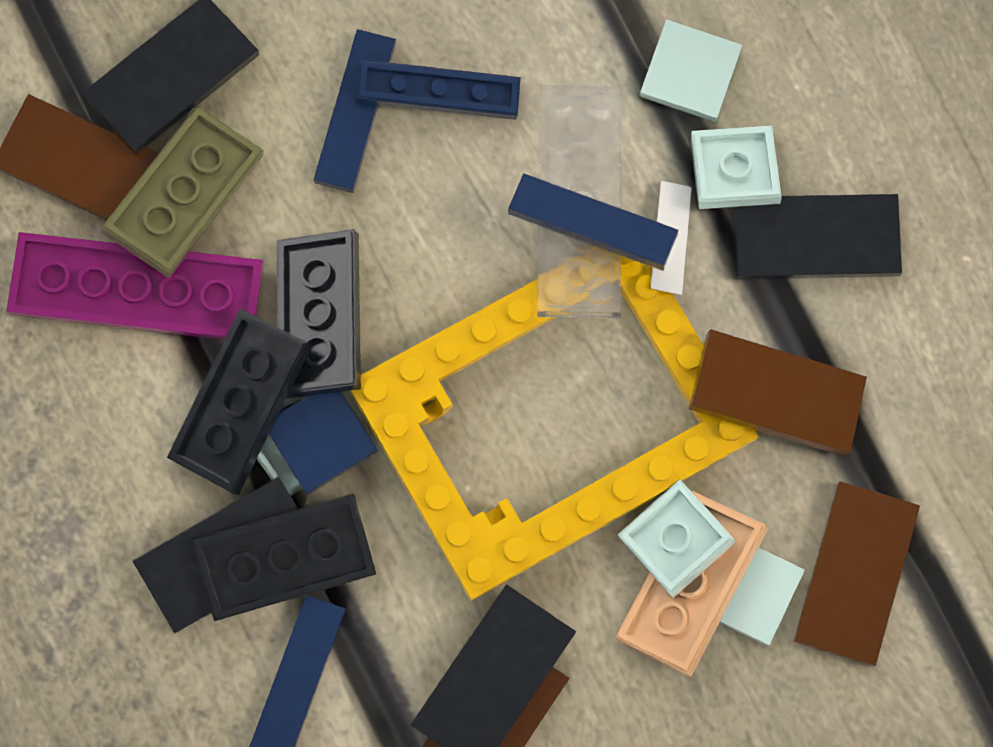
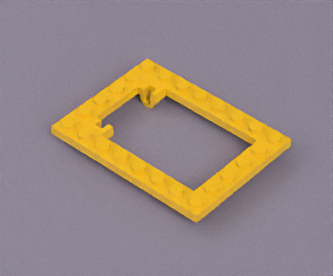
M595 247L361 375V389L350 391L470 602L666 492L679 479L682 482L759 438L755 429L692 411L699 424L521 523L507 498L498 502L497 506L486 514L484 511L473 517L470 514L420 425L425 426L436 421L453 408V404L440 381L616 285L687 404L690 405L704 345L673 293L651 289L653 267ZM434 399V401L424 407L422 406Z

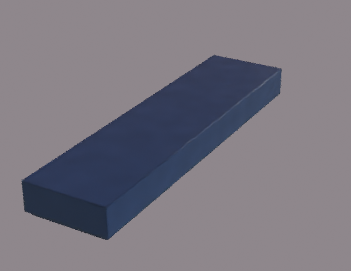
M357 29L313 179L315 184L354 193L379 106L377 104L356 102L359 61L363 59L391 63L396 46L395 38Z
M360 59L356 102L516 120L518 117L521 77Z
M523 173L508 207L509 215L664 271L679 231L676 228Z
M309 595L305 596L249 747H296L344 618L345 608Z

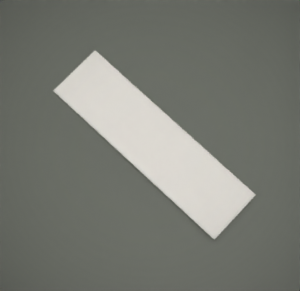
M661 181L657 222L676 228L679 231L664 271L652 268L651 289L682 295L692 187Z

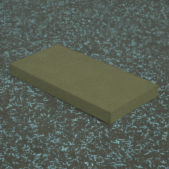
M196 106L101 227V233L170 278L262 158L264 150L199 106Z

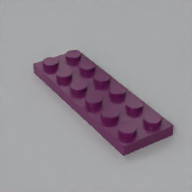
M19 232L6 312L13 316L224 340L239 309L257 316L264 262L261 259L190 251L171 277L168 278L118 243Z

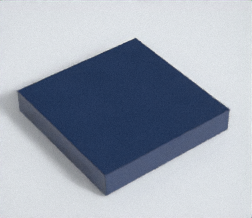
M342 392L312 395L303 398L279 413L269 433L306 495L311 494L378 452V449Z

